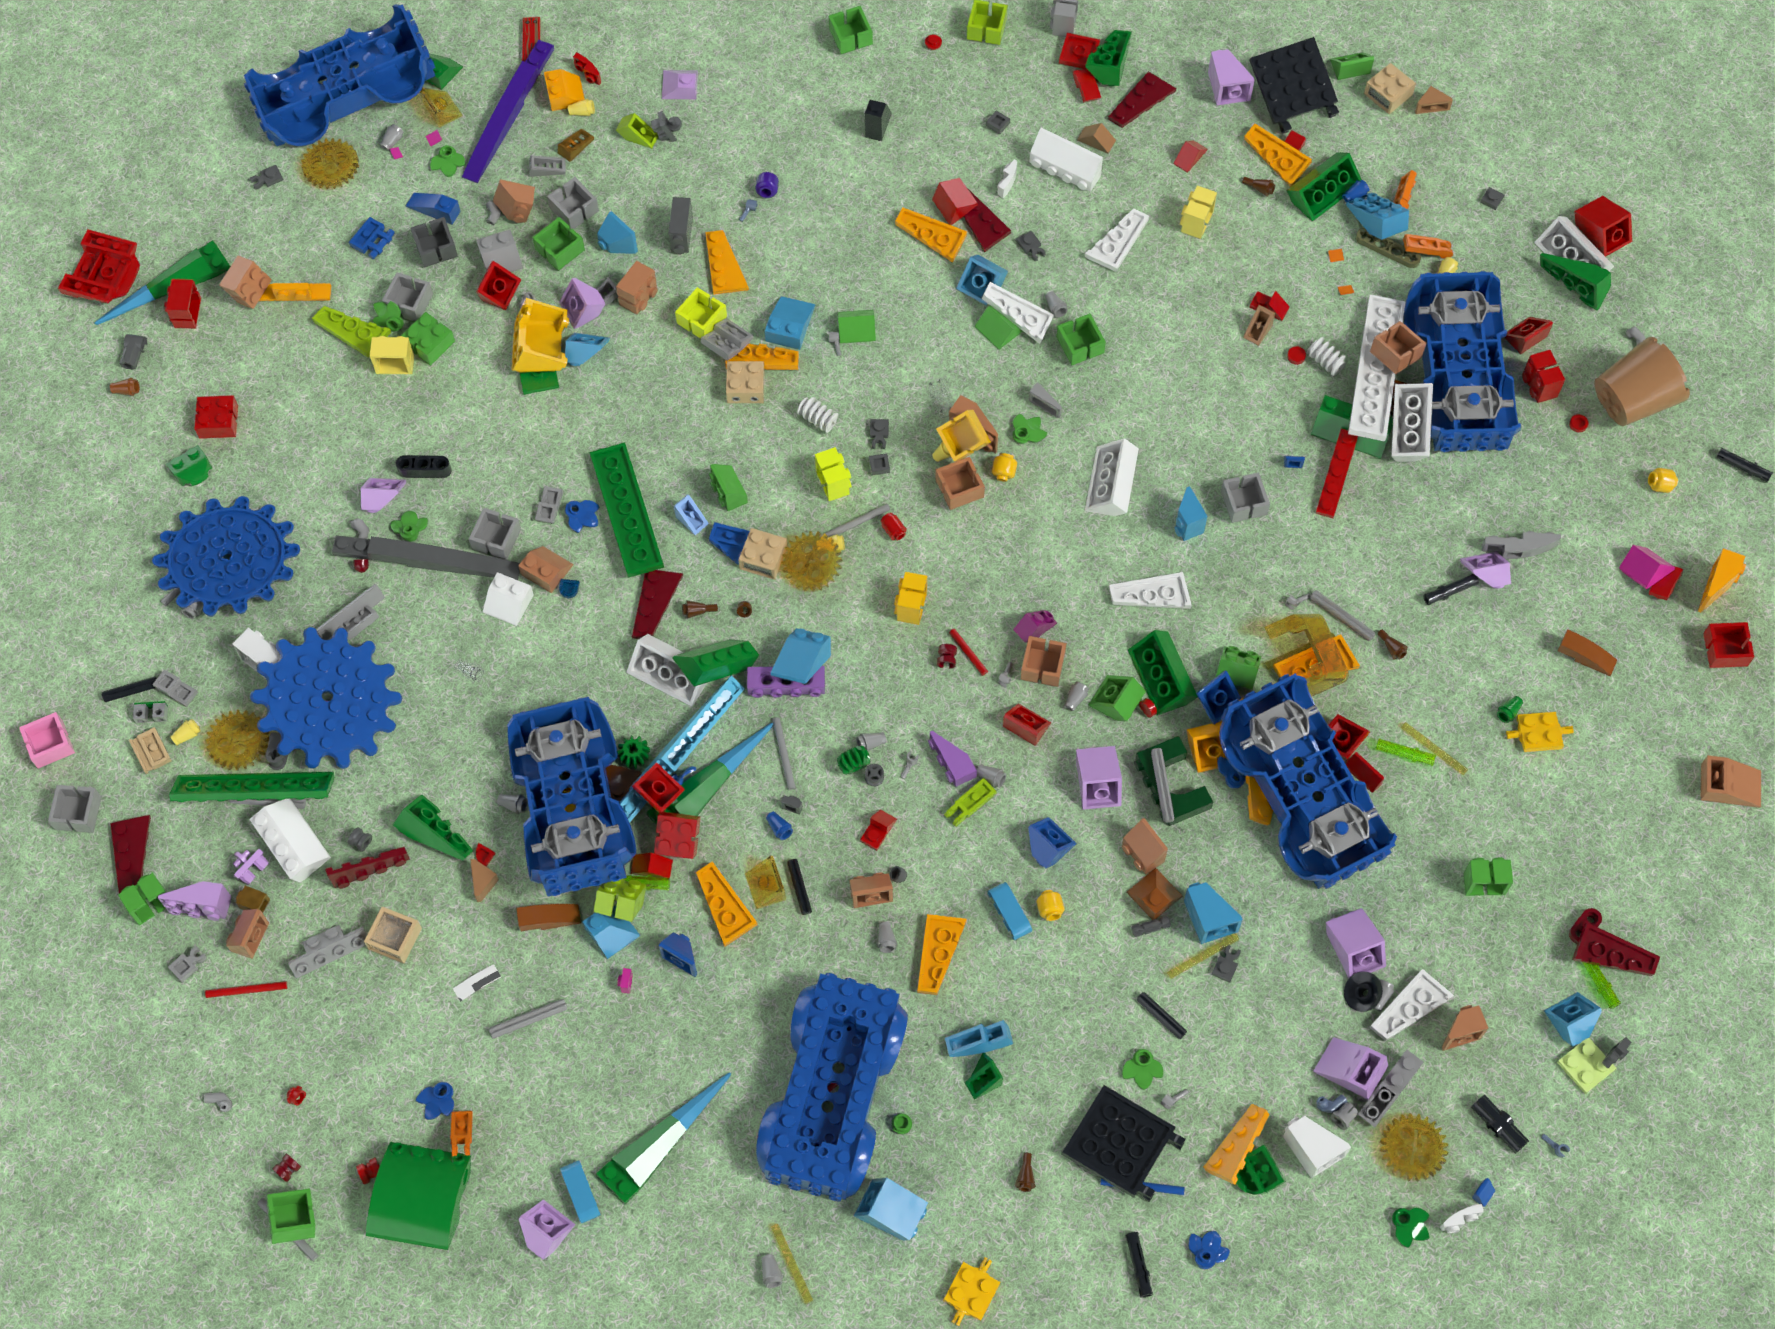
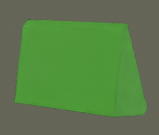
M1360 52L1331 58L1330 61L1337 80L1371 74L1374 56Z
M992 306L987 307L975 325V328L998 350L1023 332Z
M873 309L838 312L840 343L876 341Z

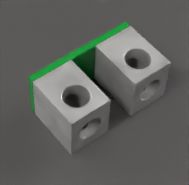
M165 701L134 703L133 720L136 723H148V710L153 708L152 718L154 721L167 722L168 705Z

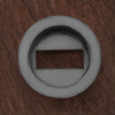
M899 866L893 867L890 872V879L896 883L904 882L907 878L905 869Z

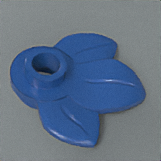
M590 500L569 502L565 507V513L569 517L568 524L570 528L579 533L583 526L597 527L598 519L595 512L600 508L599 505ZM576 507L578 511L574 512L571 508Z
M1218 758V770L1225 776L1226 784L1230 788H1240L1246 781V776L1237 772L1226 758Z
M690 766L680 775L673 774L671 777L682 785L684 783L683 778L688 773L696 771L697 768Z
M440 1082L435 1087H427L417 1096L416 1101L426 1105L425 1118L427 1120L435 1119L441 1113L449 1116L453 1111L454 1101L452 1096L454 1091L449 1083ZM447 1090L444 1095H440L441 1091Z
M1216 1231L1206 1233L1203 1238L1196 1234H1191L1189 1238V1250L1195 1255V1262L1201 1269L1212 1268L1215 1263H1222L1227 1260L1230 1250L1221 1246V1237ZM1206 1255L1209 1259L1206 1260L1202 1256Z

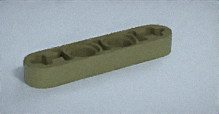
M1365 228L1358 230L1356 240L1359 244L1406 267L1416 268L1421 260L1419 253L1407 252L1403 245L1389 238L1381 240L1369 234ZM1383 242L1385 246L1380 248L1375 243ZM1397 249L1401 254L1394 255L1391 251ZM1412 257L1415 258L1413 262L1409 261Z

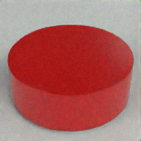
M1294 346L1289 349L1287 358L1290 363L1299 365L1305 361L1306 352L1302 347Z
M1581 414L1572 416L1569 421L1570 428L1578 433L1584 432L1589 425L1588 419Z
M1145 698L1139 702L1140 709L1148 718L1157 714L1156 706L1150 699Z

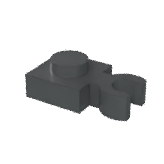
M277 165L260 171V176L250 177L251 183L258 181L257 184L253 185L255 190L260 189L265 183L269 187L283 181Z
M1032 231L1016 239V242L1026 254L1032 253L1034 261H1038L1036 256L1038 253L1045 257L1046 252L1044 249L1039 248L1041 242Z
M870 419V438H874L872 448L875 449L877 443H882V447L885 449L886 441L884 438L889 437V419Z
M1230 945L1225 949L1226 957L1219 956L1211 974L1229 983L1238 966V963L1234 962V960L1238 959L1241 950L1238 949L1235 955L1230 954Z
M1627 1037L1623 1038L1610 1050L1602 1064L1609 1068L1618 1059L1622 1060L1629 1053L1627 1048L1632 1042Z

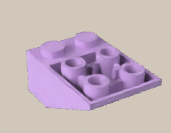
M202 881L158 896V899L170 914L180 915L181 913H186L192 918L207 916L209 920L219 921V918L226 919L231 895L223 884Z
M1333 1037L1313 1072L1369 1100L1388 1067L1387 1056L1369 1047Z

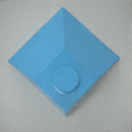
M612 211L609 212L597 233L598 245L602 250L606 249L610 253L636 254L638 248L635 232Z
M574 332L566 340L565 357L568 359L567 362L573 366H580L600 351L609 342L610 337Z
M613 906L611 916L594 913L583 921L585 930L607 959L640 937V934L630 921L615 918L616 906Z
M1577 992L1544 1010L1561 1038L1571 1046H1575L1590 1037L1602 1010L1598 1005Z

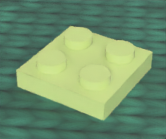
M1590 1038L1582 1041L1557 1062L1585 1094L1617 1069L1613 1064L1609 1068L1602 1064L1606 1056Z

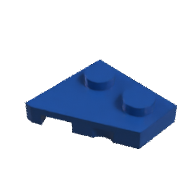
M714 522L709 542L739 565V557L750 531Z

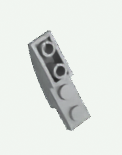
M1528 531L1523 532L1520 539L1516 537L1500 538L1498 536L1485 537L1482 543V551L1501 552V556L1505 559L1531 557L1556 547L1561 539V534Z
M1406 1050L1358 1115L1373 1127H1376L1424 1062L1409 1050Z

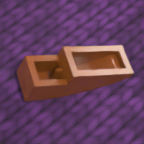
M1567 629L1558 648V652L1575 658V662L1610 677L1617 663V659L1602 647Z
M542 904L516 908L518 925L521 932L581 924L578 904Z

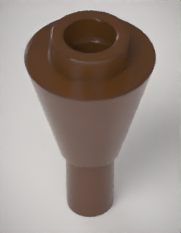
M1244 177L1242 181L1243 184L1252 186L1266 197L1269 194H1273L1275 190L1273 180H1254Z
M689 600L682 604V613L686 615L687 619L706 612L718 611L717 604L705 605L704 603Z
M1383 629L1377 633L1385 642L1393 660L1397 658L1400 660L1406 656L1408 646L1390 637Z
M1028 1152L1023 1154V1165L1015 1183V1186L1022 1192H1030L1031 1189L1036 1187L1031 1166L1032 1154Z

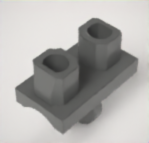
M663 111L658 112V118L651 121L653 131L658 133L661 141L670 139L671 142L677 141V138L673 132L680 130L682 121L679 117L668 119Z

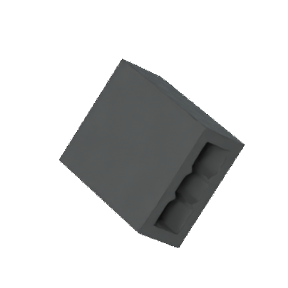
M673 197L668 233L671 252L676 254L689 253L693 223L691 198Z

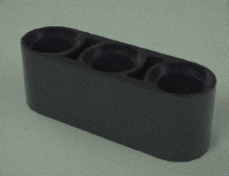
M403 455L396 460L397 470L400 476L404 478H447L452 472L450 462L445 456Z

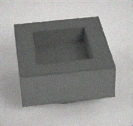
M997 110L986 121V126L998 134H1001L1010 124V118Z
M1489 187L1480 203L1496 210L1505 194Z
M887 453L869 456L872 475L890 473Z
M783 796L781 800L782 809L800 815L803 809L802 801L795 796Z

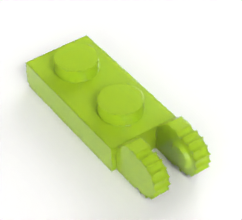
M983 778L956 800L955 804L944 813V816L949 818L959 809L962 813L952 823L957 827L993 798L997 791Z

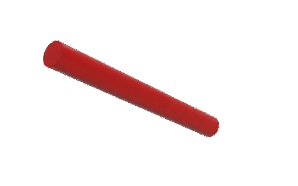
M287 981L211 989L205 990L206 998L284 990L288 989Z

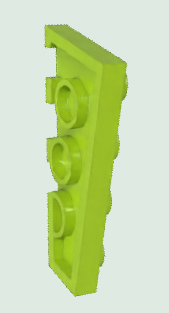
M323 306L312 318L314 323L368 358L370 357L372 337H388L392 333L389 328H382L375 323L361 321L358 317L347 316L343 312Z

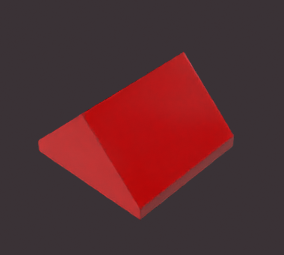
M961 178L939 182L932 201L949 225L956 223L978 205Z
M491 261L476 292L481 301L506 310L522 279L495 261Z
M1528 317L1508 330L1507 336L1504 338L1521 355L1548 337L1553 322L1552 320Z
M1019 703L1006 712L1003 717L1004 728L1034 746L1037 745L1051 724L1050 721Z
M1339 714L1328 725L1336 732L1332 742L1343 761L1348 760L1370 733L1366 728Z
M657 762L632 786L660 814L685 790Z

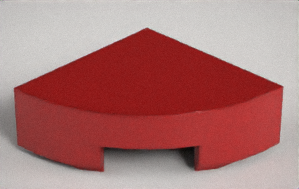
M478 843L476 859L487 867L496 853Z

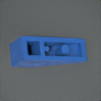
M413 193L406 204L407 208L435 219L444 217L446 223L453 225L461 212L458 200L442 194Z

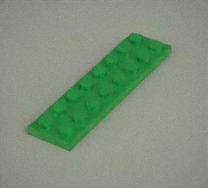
M625 442L589 452L628 578L664 568Z
M334 772L178 775L169 793L170 801L181 803L186 801L205 802L207 800L222 802L226 800L244 801L248 799H256L258 801L292 798L297 800L305 798L323 799L328 798L335 776Z

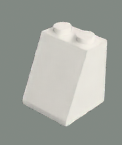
M1306 1116L1301 1119L1295 1117L1289 1121L1283 1135L1284 1140L1311 1179L1345 1158L1351 1149L1347 1142Z

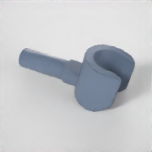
M747 200L746 208L739 218L740 221L743 222L750 210L756 211L757 201Z
M1545 1134L1541 1137L1555 1149V1154L1560 1158L1565 1157L1560 1152V1148H1563L1566 1152L1570 1151L1566 1144L1559 1145Z

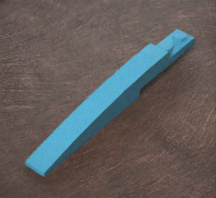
M732 675L729 676L666 745L633 785L656 762L669 775L675 772L745 688ZM632 786L619 802L629 823L647 803Z

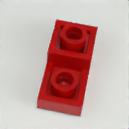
M576 52L573 56L575 68L580 72L584 71L585 79L589 83L600 85L601 78L597 68L586 57Z
M1087 68L1072 72L1076 88L1080 89L1083 103L1101 98L1096 80Z
M1674 566L1675 570L1651 586L1649 595L1667 601L1674 591L1675 584L1682 576L1683 569Z

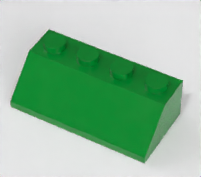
M1337 152L1286 191L1292 204L1311 221H1314L1342 200V195L1356 181L1362 179L1350 153Z
M1325 395L1311 435L1337 443L1340 430H1349L1352 404ZM1389 417L1385 441L1358 436L1355 450L1381 459L1393 428L1394 418Z
M1154 630L1128 649L1148 697L1156 706L1157 716L1184 707L1198 698L1168 631Z
M729 639L674 655L673 660L695 687L747 671L748 667L753 666L759 654L749 641Z

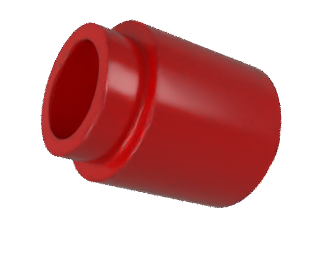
M890 512L881 518V526L891 540L898 541L905 537L907 528L897 515Z

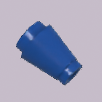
M1364 180L1356 181L1342 197L1346 203L1355 198L1364 197L1370 191L1369 186Z
M774 811L767 815L766 820L776 838L785 840L791 836L793 829L790 823Z

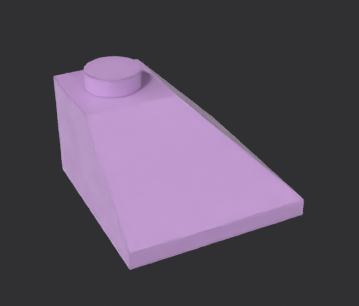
M664 70L662 99H696L698 70Z
M576 278L571 279L559 301L561 307L567 309V317L574 329L598 317L605 306V302L598 290Z
M369 478L361 487V510H367L370 513L380 511L400 492L406 484V480Z
M1490 552L1460 558L1461 563L1491 587L1503 588L1505 585L1511 584L1510 563L1499 553Z
M545 1200L536 1204L519 1218L527 1248L543 1260L556 1250L575 1226L572 1221Z

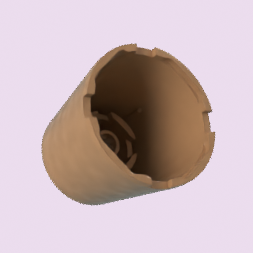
M1655 337L1644 339L1594 381L1595 391L1600 403L1606 409L1608 415L1620 426L1629 425L1681 404L1689 398L1690 390L1685 387L1684 382L1687 379L1683 369L1665 344L1659 345Z

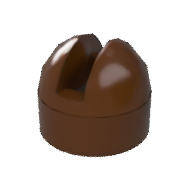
M742 601L738 604L737 614L740 617L745 618L752 614L750 602ZM743 607L747 608V613H742L744 612Z

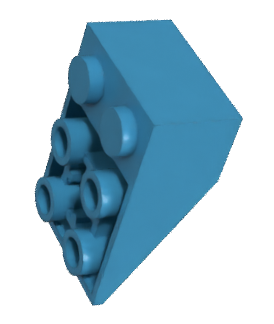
M1368 193L1364 197L1355 198L1346 203V206L1367 232L1381 240L1408 230L1409 210L1400 204L1391 202L1389 199L1378 196L1376 193Z

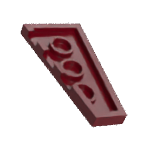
M1148 71L1108 116V120L1123 128L1138 118L1139 115L1150 110L1158 102L1160 103L1167 96L1175 93L1177 88Z
M970 191L978 205L963 217L985 253L1011 234V229Z
M662 570L645 573L632 638L640 639L647 634L654 636L683 578V573Z
M150 815L110 823L119 893L127 886L137 885V882L143 877L146 845L151 821Z
M404 846L380 853L378 855L379 858L365 857L361 858V861L357 864L347 862L342 864L340 869L333 870L330 867L326 868L325 871L334 888L343 889L348 887L353 881H364L371 874H382L389 867L402 866L406 864L407 860H410V857Z
M1585 923L1572 960L1653 976L1655 975L1660 956L1590 923Z

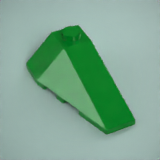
M1114 30L1105 39V43L1099 45L1097 51L1088 56L1086 68L1101 84L1109 86L1120 85L1132 31Z
M429 53L436 68L433 69L435 76L426 81L442 90L463 66L450 58Z
M1546 253L1540 254V266L1557 281L1561 279L1569 291L1574 290L1580 295L1579 299L1587 306L1596 311L1600 309L1611 287V272L1595 264Z
M422 794L401 811L393 826L408 838L462 861L474 851L459 833L451 832L450 825L452 824L449 820L442 821L437 815L441 812L439 808Z

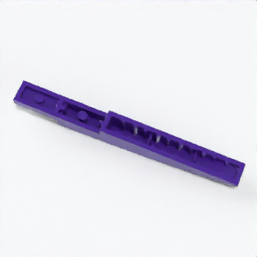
M538 40L526 61L521 62L488 121L462 178L475 183L479 182L523 108L525 98L554 51V45Z

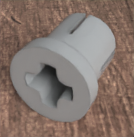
M1346 1102L1337 1112L1335 1111L1331 1114V1120L1335 1124L1337 1123L1340 1129L1346 1130L1350 1126L1349 1123L1358 1115V1110L1351 1103Z

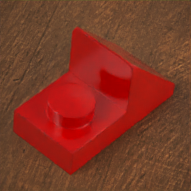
M1257 291L1249 308L1257 310L1258 305H1261L1274 312V318L1283 321L1290 308L1277 291L1274 292L1272 297Z
M880 809L870 818V825L861 837L860 842L877 851L897 821V818Z

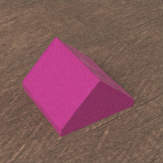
M1632 545L1619 569L1642 587L1648 589L1675 570V567L1647 547Z

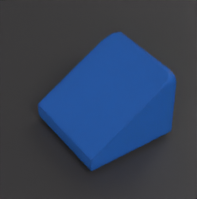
M1284 456V467L1303 468L1305 457Z
M1485 1178L1472 1196V1199L1482 1204L1483 1207L1487 1205L1495 1193L1490 1179Z

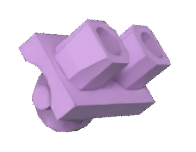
M260 849L248 860L246 858L251 854L248 850H245L242 855L239 852L234 854L237 860L233 865L237 868L243 863L242 867L233 876L237 881L240 879L249 885L256 878L249 871L250 867L255 865L262 871L269 864Z

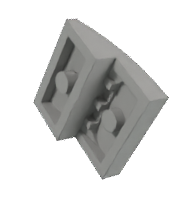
M726 318L714 325V331L701 337V343L728 361L749 344L753 339V335Z

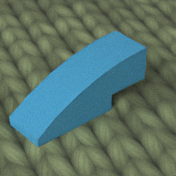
M1004 1020L986 1027L980 1024L945 1038L950 1057L985 1053L1013 1044L1010 1028Z

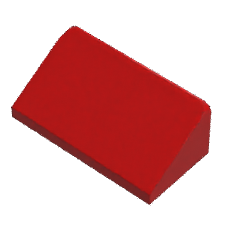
M1355 752L1346 763L1350 773L1359 781L1365 782L1366 788L1373 793L1382 785L1384 776L1358 752Z

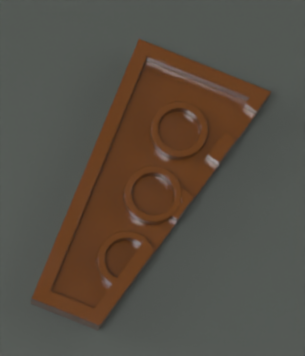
M616 765L608 766L606 773L611 799L620 802L642 772ZM568 772L561 773L567 778L570 777V773Z

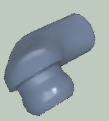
M1341 1094L1333 1101L1321 1096L1316 1102L1317 1108L1320 1111L1333 1113L1338 1111L1348 1101Z

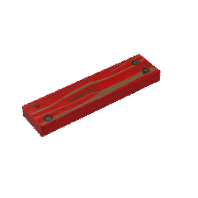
M540 17L523 18L522 61L524 62L537 41L540 40Z

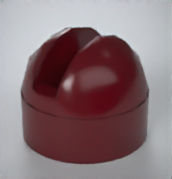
M353 560L354 569L360 573L365 572L368 569L369 560Z

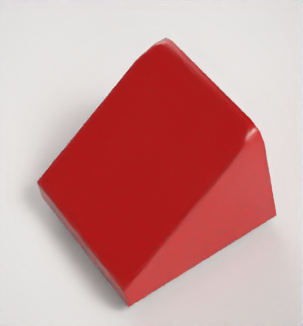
M1291 130L1284 142L1300 151L1305 145L1306 138Z

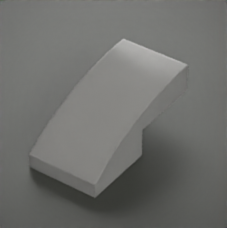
M544 486L542 499L538 504L535 517L536 521L554 524L563 496V489Z
M163 670L152 684L162 693L185 707L190 704L198 693L196 689L185 684L180 678L166 670Z

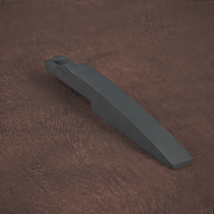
M336 535L332 548V554L336 556L407 564V567L492 578L498 572L515 580H518L520 574L518 567L520 563L456 549L371 536V539Z

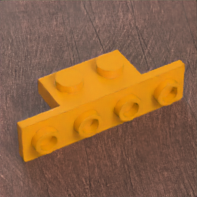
M273 283L268 285L259 301H330L332 286L330 283Z

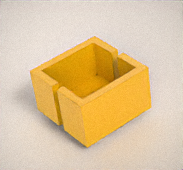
M967 410L953 418L954 420H950L936 428L953 461L962 460L973 454L974 451H978L991 443L974 410Z
M905 572L904 578H900L898 585L899 594L896 595L894 602V614H897V621L920 625L923 609H920V607H924L928 576Z

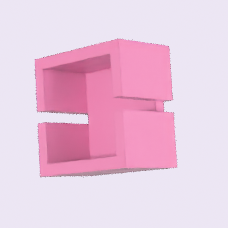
M57 712L19 727L29 756L38 769L75 753L64 722Z

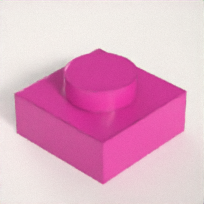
M623 968V973L619 974L617 985L622 993L630 994L633 973L628 968Z

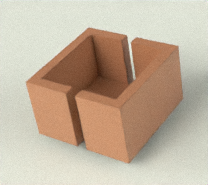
M237 256L219 286L230 294L237 303L254 309L272 279L264 271H261L262 269L254 261Z
M636 260L616 286L619 305L635 314H638L640 310L643 311L647 306V301L651 297L654 298L658 291L655 271Z
M1399 321L1391 326L1388 331L1385 330L1374 337L1370 352L1392 372L1397 374L1405 369L1408 364L1411 365L1422 358L1426 342Z
M970 457L936 469L935 480L941 493H944L943 497L950 510L984 498L985 486L979 474H976L977 470Z
M1029 636L1021 669V680L1038 683V680H1042L1041 684L1058 687L1067 643L1050 640L1048 651H1045L1046 639Z

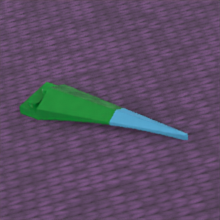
M212 240L203 247L191 251L98 319L95 324L99 325L141 305L168 295L167 289L171 285L172 279L193 280L196 285L225 273L231 266Z
M770 723L681 785L685 790L664 812L698 816L736 768L773 727V723ZM652 807L646 812V815L657 825L660 813Z
M727 1073L612 1157L596 1173V1177L624 1205L627 1204L649 1180L675 1144L729 1079L731 1073Z

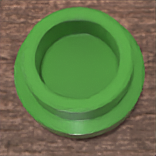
M898 1114L892 1120V1129L897 1134H907L912 1128V1120L906 1114Z

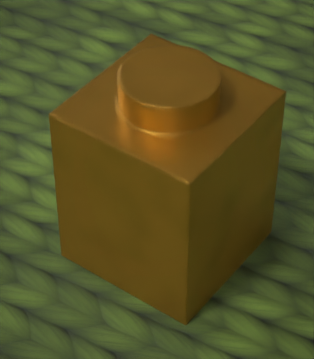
M246 885L243 890L239 891L236 897V904L240 909H258L262 913L270 901L266 893Z

